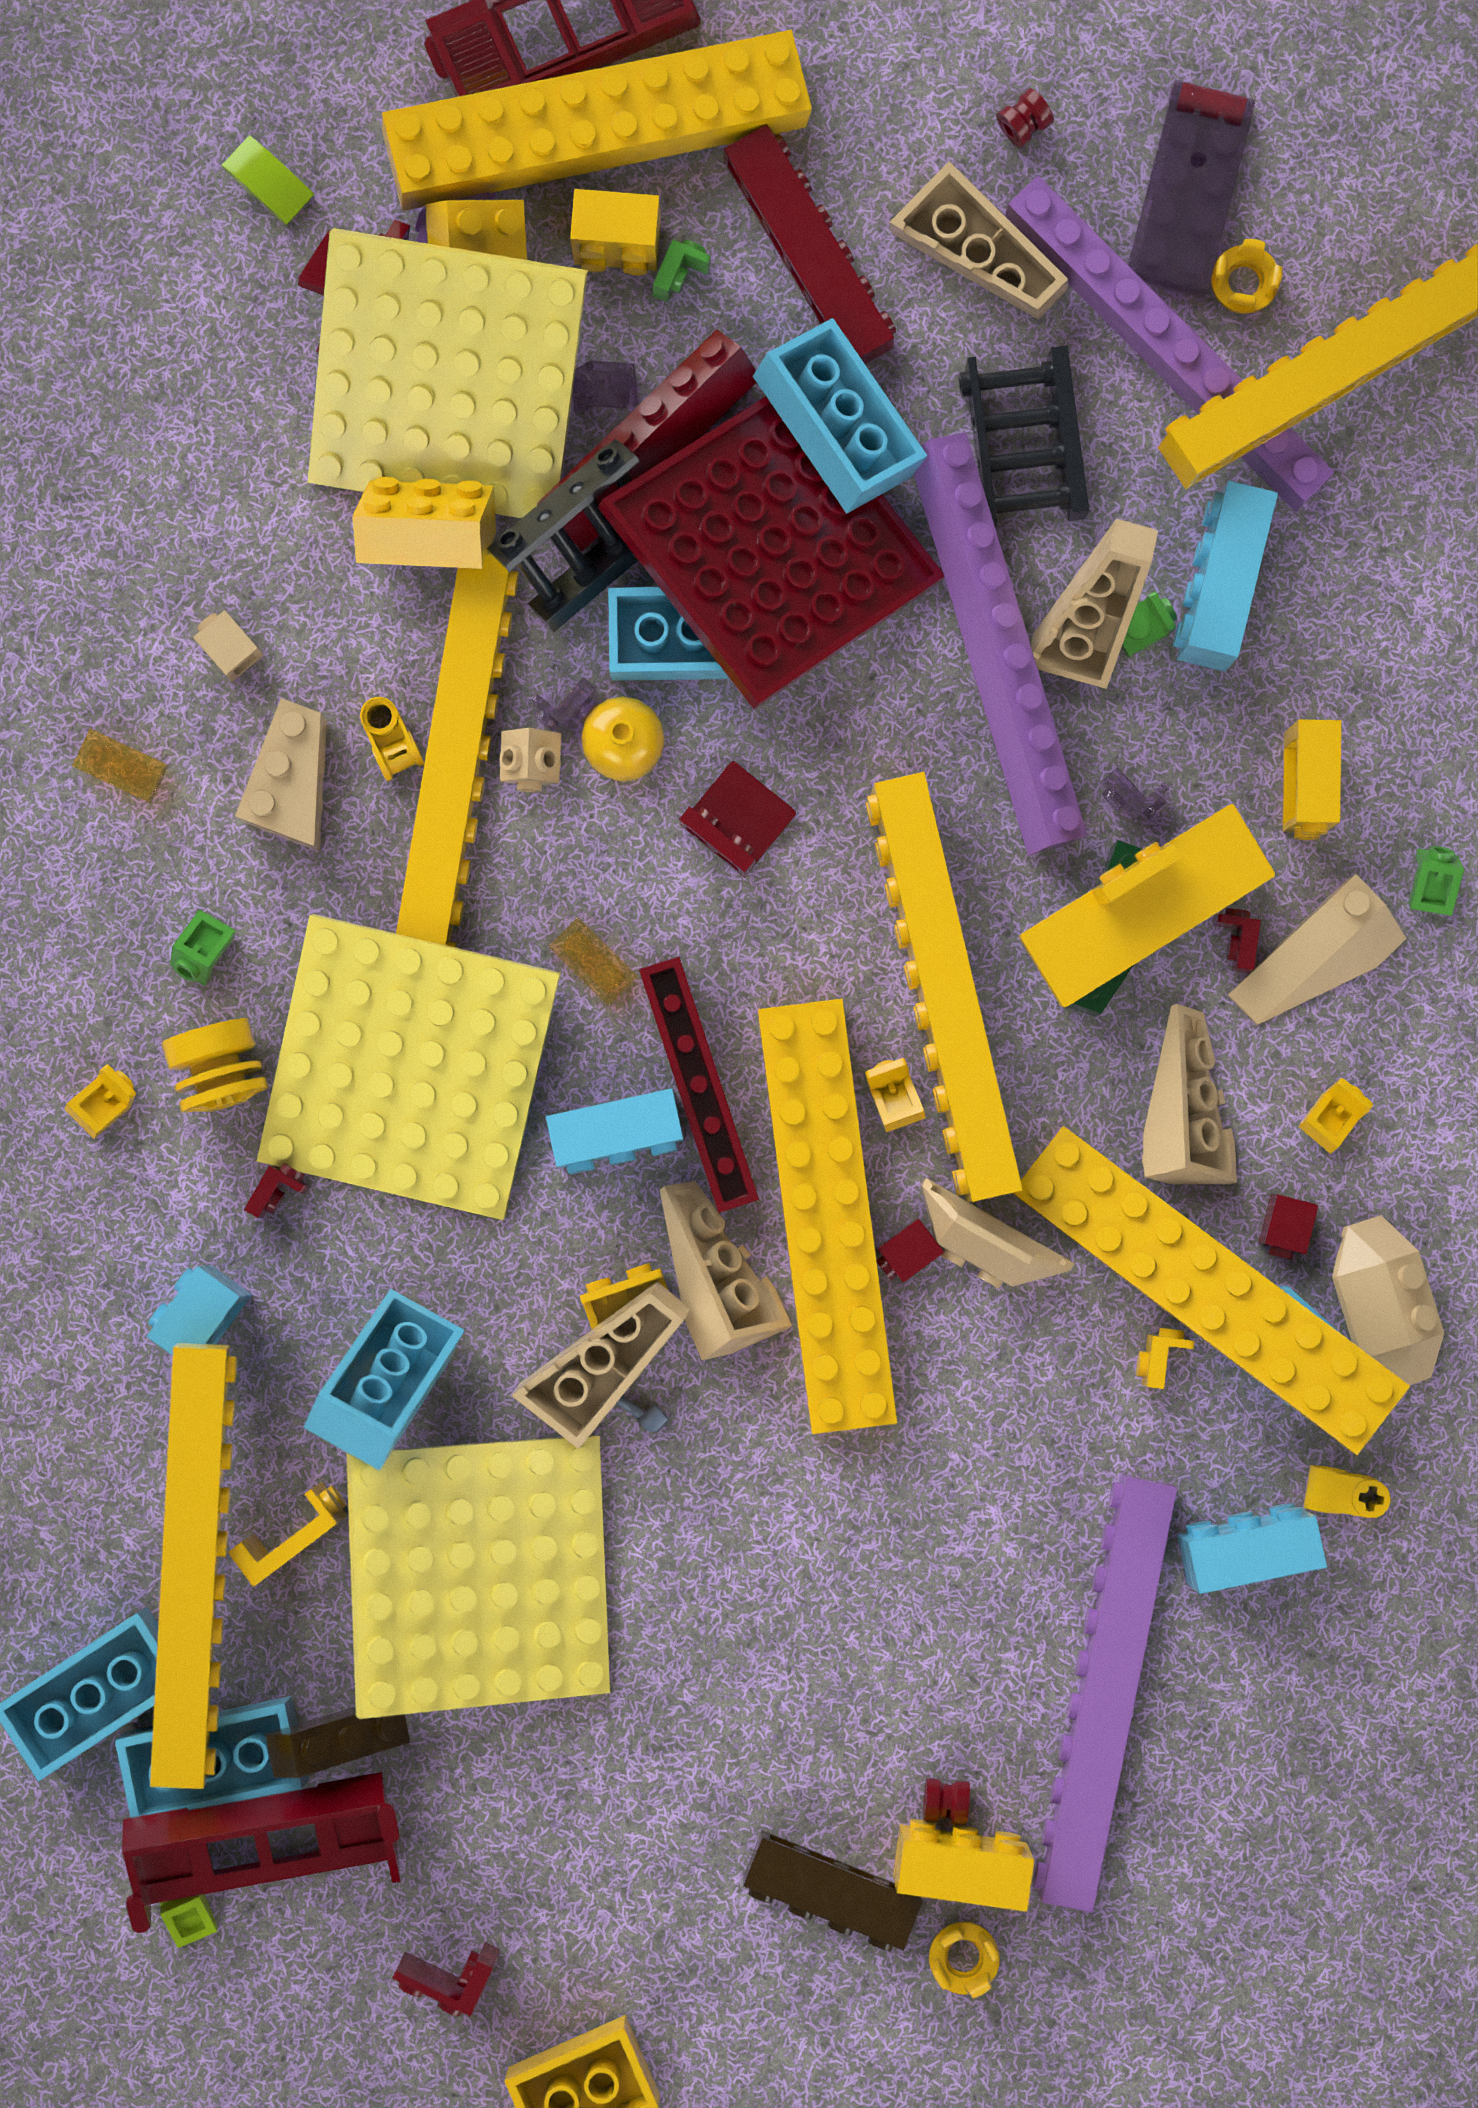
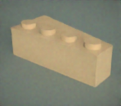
M950 161L889 222L893 235L1036 319H1039L1068 290V278Z

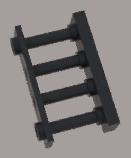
M1068 345L1051 347L1047 361L1042 362L1040 367L978 374L976 357H968L965 371L959 372V388L961 397L969 398L977 468L994 526L996 527L997 514L1056 506H1059L1060 510H1067L1068 521L1084 520L1089 512ZM1043 383L1044 387H1051L1053 402L1047 403L1045 408L983 415L980 391ZM1046 424L1049 425V428H1056L1058 443L1052 444L1050 449L989 456L986 432ZM1054 465L1055 469H1062L1063 484L1058 485L1056 490L994 497L991 473Z
M617 439L601 448L589 462L515 525L502 532L498 539L486 548L509 572L516 566L520 568L538 593L527 604L553 632L558 630L638 561L599 510V504L595 500L613 483L620 489L633 481L627 471L636 465L639 460L635 454ZM580 511H583L602 538L584 556L563 528ZM549 538L570 565V568L552 583L530 555Z

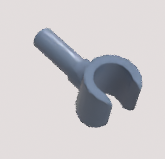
M624 1396L616 1403L632 1414L647 1431L659 1432L669 1422V1418L655 1403L646 1412Z

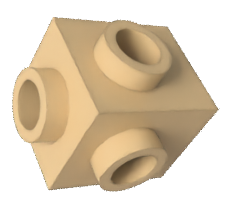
M530 727L502 731L500 782L517 784V791L528 793L542 792V785L559 784L561 733Z

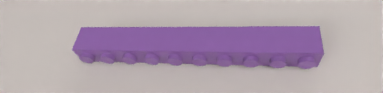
M1038 175L1008 203L1005 217L1068 278V284L1197 414L1201 413L1199 408L1213 397L1221 395L1225 399L1234 394V387L1243 380ZM1291 428L1241 457L1275 492H1278V495L1295 512L1334 473Z
M966 432L933 438L921 445L928 456L914 473V477L1027 854L1029 856L1063 847L1088 835Z
M1122 1474L1120 1483L1113 1482L1109 1507L1115 1508L1112 1525L1105 1524L1102 1532L1100 1547L1107 1551L1104 1566H1097L1093 1577L1092 1591L1098 1592L1095 1609L1088 1608L1085 1617L1084 1633L1090 1634L1087 1651L1080 1650L1077 1657L1075 1675L1080 1676L1081 1681L1078 1693L1071 1692L1068 1702L1067 1718L1073 1719L1070 1736L1063 1734L1059 1747L1058 1760L1064 1761L1061 1778L1054 1777L1050 1792V1803L1056 1804L1053 1820H1045L1041 1844L1047 1846L1044 1863L1037 1862L1033 1877V1888L1039 1889L1038 1895L1043 1903L1093 1913L1177 1487L1173 1484Z

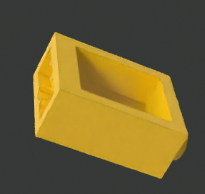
M1298 719L1284 732L1282 832H1294V839L1317 840L1320 838V835L1327 834L1328 830L1340 823L1342 720Z

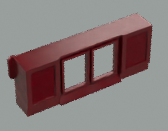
M471 0L426 19L425 22L429 36L425 39L424 46L436 74L440 78H448L455 96L460 97L603 68L691 29H696L699 27L701 19L693 0H609L622 30L581 47L561 1L545 0L569 53L527 70L502 13L531 0Z
M382 1772L318 1783L317 1787L188 1810L187 1807L123 1819L122 1855L133 1895L126 1899V1908L132 1930L136 1933H144L151 1929V1904L376 1862L388 1861L392 1884L401 1882L399 1855L396 1844L400 1837L395 1808L388 1803ZM314 1824L319 1851L273 1858L268 1832ZM254 1835L259 1862L214 1870L207 1843Z

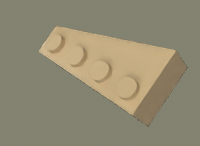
M1116 518L1035 630L1030 646L1038 670L1107 689L1152 563L1158 530Z
M655 1282L520 1382L511 1396L579 1449L681 1325L690 1307L660 1283Z

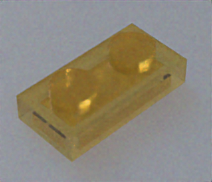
M91 728L72 764V767L150 804L169 767L167 764Z
M579 917L548 946L608 1007L638 978Z

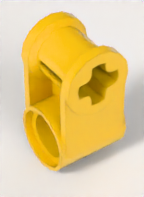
M374 697L366 701L361 708L360 719L372 745V752L386 781L393 780L394 774L411 766H424L425 762L410 730H407L400 712L392 701L384 697ZM378 708H387L392 714L389 725L381 729L371 726L370 716L372 712Z
M1310 1465L1304 1508L1330 1514L1343 1513L1366 1518H1377L1388 1510L1391 1503L1388 1488L1376 1478L1327 1466ZM1369 1486H1371V1490L1378 1494L1377 1500H1370L1368 1507H1366L1365 1503L1359 1499V1494L1367 1493Z

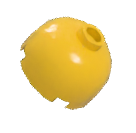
M624 696L607 699L594 707L584 721L581 734L583 753L593 770L606 778L620 782L639 779L652 771L662 756L665 744L662 722L654 710L638 699Z

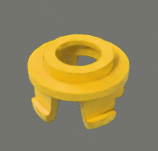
M1244 239L1241 245L1229 248L1219 256L1211 272V288L1218 302L1226 309L1240 314L1255 313L1264 309L1274 299L1281 284L1283 268L1277 265L1272 256L1265 251V242L1257 239ZM1247 267L1257 274L1259 286L1254 294L1234 293L1231 290L1229 277L1235 269Z
M965 1921L952 1923L940 1930L934 1937L929 1949V1965L938 1985L943 1990L946 1989L956 1994H970L972 1998L979 1997L992 1988L990 1983L997 1974L1000 1962L998 1946L993 1936L982 1926ZM960 1940L974 1943L979 1951L977 1965L972 1970L966 1972L954 1969L948 1961L950 1947Z

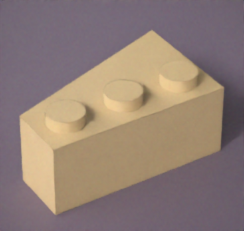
M283 698L280 699L235 814V817L245 824L321 852L323 773L325 771L327 720L320 712Z

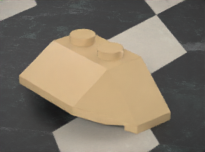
M924 1178L920 1188L932 1233L939 1246L944 1248V1253L940 1256L961 1268L967 1261L981 1269L977 1277L999 1289L1002 1283L1008 1286H1016L1071 1271L1075 1263L927 1178Z
M1381 1215L1343 1227L1341 1234L1343 1240L1337 1253L1332 1279L1352 1342L1408 1385L1431 1378L1443 1340L1444 1330L1419 1251Z

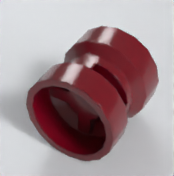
M1029 88L1019 96L1018 103L1014 106H1005L996 113V119L1001 130L1011 143L1018 148L1028 143L1035 131L1045 130L1054 123V116L1044 98L1033 88Z
M926 1778L923 1799V1821L936 1823L940 1819L949 1818L953 1824L966 1825L970 1803L969 1781L956 1780L952 1785L943 1784L940 1779Z

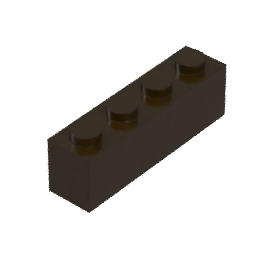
M761 1830L743 1876V1887L749 1889L748 1894L751 1897L765 1903H772L773 1899L788 1904V1910L799 1917L811 1920L813 1915L828 1920V1926L831 1929L849 1936L852 1935L853 1931L868 1936V1942L871 1945L889 1952L892 1951L893 1947L904 1951L923 1903L921 1896L897 1893L894 1882L764 1830Z

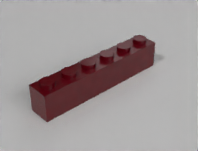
M766 124L724 148V164L820 325L833 318L864 364H867L893 348V334L896 333L894 323L885 310L879 313L872 301L875 293L871 284L864 275L858 277L851 266V263L854 262L853 255L845 241L841 239L837 242L829 229L833 227V223L825 207L822 204L816 206L810 197L809 192L812 191L806 175L801 169L795 171L789 162L788 157L791 156V153L784 138L779 133L773 135Z
M716 329L560 480L537 505L589 462L601 448L610 444L614 439H617L628 448L639 460L636 465L627 471L632 480L699 439L757 383L753 378L756 369L742 347ZM615 483L595 499L598 504H600L601 500L618 490ZM580 511L563 526L581 552L599 536L583 511Z
M680 957L671 958L639 969L718 1213L758 1201L756 1188Z

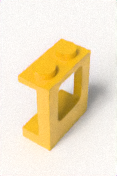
M321 1482L304 1494L319 1513V1516L269 1553L255 1534L249 1536L227 1552L253 1587L347 1517L343 1510L347 1503L333 1485L326 1488L323 1482Z

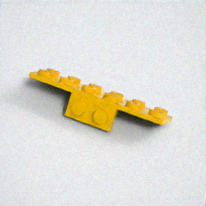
M1234 804L1225 806L1161 847L1157 842H1154L1135 854L1137 862L1126 869L1119 864L1099 876L1102 884L1020 934L1019 938L1061 1007H1068L1275 876L1273 868Z

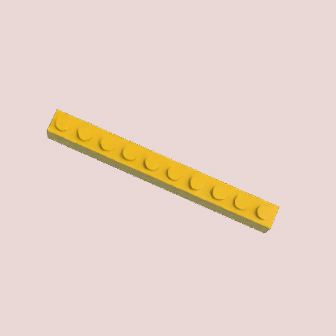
M1478 243L1471 247L1465 253L1466 258L1458 263L1452 258L1436 268L1432 273L1434 277L1423 282L1421 277L1410 282L1399 292L1401 296L1393 301H1390L1388 297L1379 300L1367 310L1368 315L1360 320H1357L1355 316L1348 318L1334 329L1333 332L1335 334L1324 340L1322 336L1314 338L1301 348L1300 352L1302 354L1292 360L1288 355L1278 359L1268 367V374L1258 380L1255 375L1244 379L1234 387V394L1225 399L1221 395L1213 397L1199 408L1201 413L1189 419L1187 415H1183L1170 423L1165 428L1167 435L1157 448L1184 488L1188 489L1477 318Z
M487 554L482 569H457L396 934L457 948V943L450 942L453 925H461L464 901L457 900L460 884L467 885L471 867V860L464 859L467 843L474 844L477 833L478 819L471 818L474 801L481 802L484 791L485 777L478 776L481 760L488 761L491 749L492 736L485 735L488 719L495 720L499 696L492 694L494 679H502L505 666V654L499 653L501 638L509 637L512 624V612H506L508 596H516L519 582L518 571H513L512 569L509 572L490 554Z
M177 1343L173 1347L150 1787L203 1789L207 1775H215L217 1750L209 1748L210 1732H217L219 1705H211L212 1688H219L221 1678V1661H213L214 1644H222L223 1618H216V1602L224 1601L226 1575L218 1574L219 1557H226L228 1546V1531L220 1530L221 1513L228 1514L230 1506V1487H223V1470H231L233 1451L232 1444L225 1443L226 1426H233L235 1414V1400H227L228 1382L235 1383L237 1374V1356H229L230 1345Z

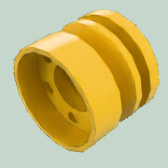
M248 1018L232 1019L203 1026L173 1036L161 1043L169 1070L181 1071L189 1069L190 1077L181 1080L174 1086L175 1093L193 1090L196 1092V1095L179 1102L181 1113L195 1111L213 1112L246 1102L255 1094L268 1088L265 1077L248 1080L245 1078V1075L262 1068L261 1061L250 1060L241 1062L239 1058L240 1054L256 1045Z

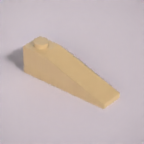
M1354 874L1329 895L1227 996L1258 1025L1377 968L1407 938L1387 905L1357 874Z
M1180 1004L1171 1005L1143 1132L1142 1163L1144 1166V1177L1167 1184L1237 1183L1235 1140L1232 1128L1223 1130L1217 1105L1224 1104L1225 1099L1223 1090L1217 1091L1209 1073V1069L1215 1064V1057L1204 1012Z
M696 1181L668 1185L661 1188L660 1195L680 1298L683 1303L690 1307L685 1317V1323L701 1360L732 1354L791 1327L792 1324L776 1288L767 1276L759 1280L745 1260L751 1255L742 1244L737 1248L723 1232L725 1220Z

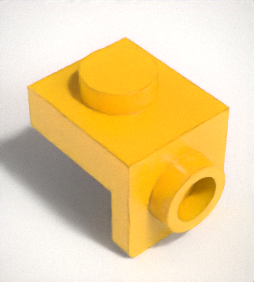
M905 1058L895 1061H882L875 1065L873 1069L865 1072L870 1094L886 1133L926 1118L911 1080Z
M106 1064L100 1069L98 1077L66 1103L64 1110L95 1139L131 1108L136 1092L134 1091L133 1083L123 1072L119 1070L115 1072Z
M1340 1078L1320 1096L1298 1127L1331 1154L1339 1148L1358 1120L1370 1111L1373 1103L1363 1095L1358 1087Z
M1159 1328L1158 1336L1147 1335L1146 1352L1139 1351L1136 1364V1376L1143 1377L1142 1385L1164 1389L1169 1346L1194 1349L1195 1341L1184 1339V1330Z

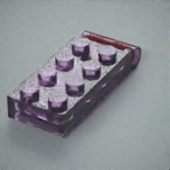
M1174 80L1127 265L1146 284L1204 299L1210 285L1256 102L1255 99ZM1197 159L1201 161L1203 166L1199 168L1194 167L1190 160Z

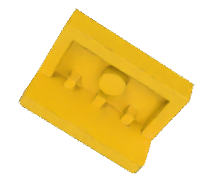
M650 1263L626 1270L628 1279L612 1284L610 1277H606L585 1284L587 1293L581 1294L579 1297L584 1306L591 1329L595 1328L655 1282L660 1283L668 1290L661 1267L652 1270Z

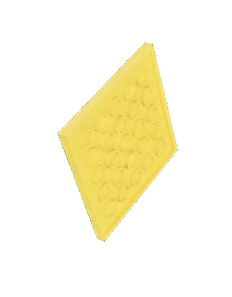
M336 228L330 230L307 483L364 492L369 480H375L380 477H393L401 482L435 479L440 483L458 484L462 481L473 480L480 482L482 485H494L495 514L523 518L562 480L588 270Z
M316 914L309 915L257 1162L281 1167L284 1162L299 1172L504 1220L561 973Z
M590 1435L579 1449L564 1437L393 1449L380 1471L353 1455L346 1453L356 1717L363 1719L610 1693L600 1436Z

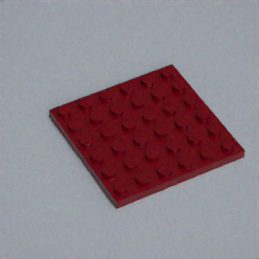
M766 396L601 500L598 506L602 514L754 710L944 579V573L882 494L846 514Z

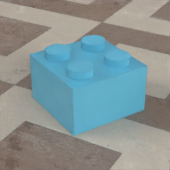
M212 1265L197 1266L194 1270L188 1268L174 1286L178 1294L168 1305L162 1303L150 1318L148 1324L153 1328L146 1337L172 1356L173 1347L177 1343L216 1345L252 1294Z

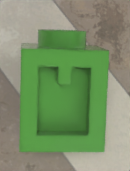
M672 239L653 283V297L669 302L673 291L680 294L689 273L688 269L683 268L684 265L708 274L711 267V256L706 254V249L690 240H684L681 243Z
M1156 591L1149 594L1145 600L1136 605L1121 647L1127 659L1171 635L1176 628L1174 621L1177 620V615L1173 606L1167 598L1160 599Z
M1431 846L1429 850L1418 848L1415 856L1418 867L1408 901L1410 909L1452 916L1464 872L1461 860L1458 855H1455L1453 850L1446 847Z
M199 909L172 946L171 967L183 979L197 981L206 986L211 979L212 968L235 938L236 930Z

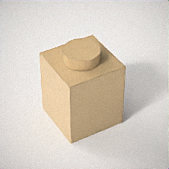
M225 610L219 615L213 613L206 617L198 625L197 630L199 632L193 637L231 682L263 656L258 647Z

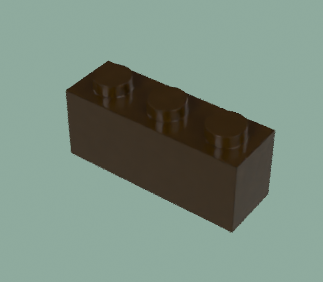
M356 1706L265 1734L273 1777L300 1778L410 1743L405 1714L360 1719L356 1717Z

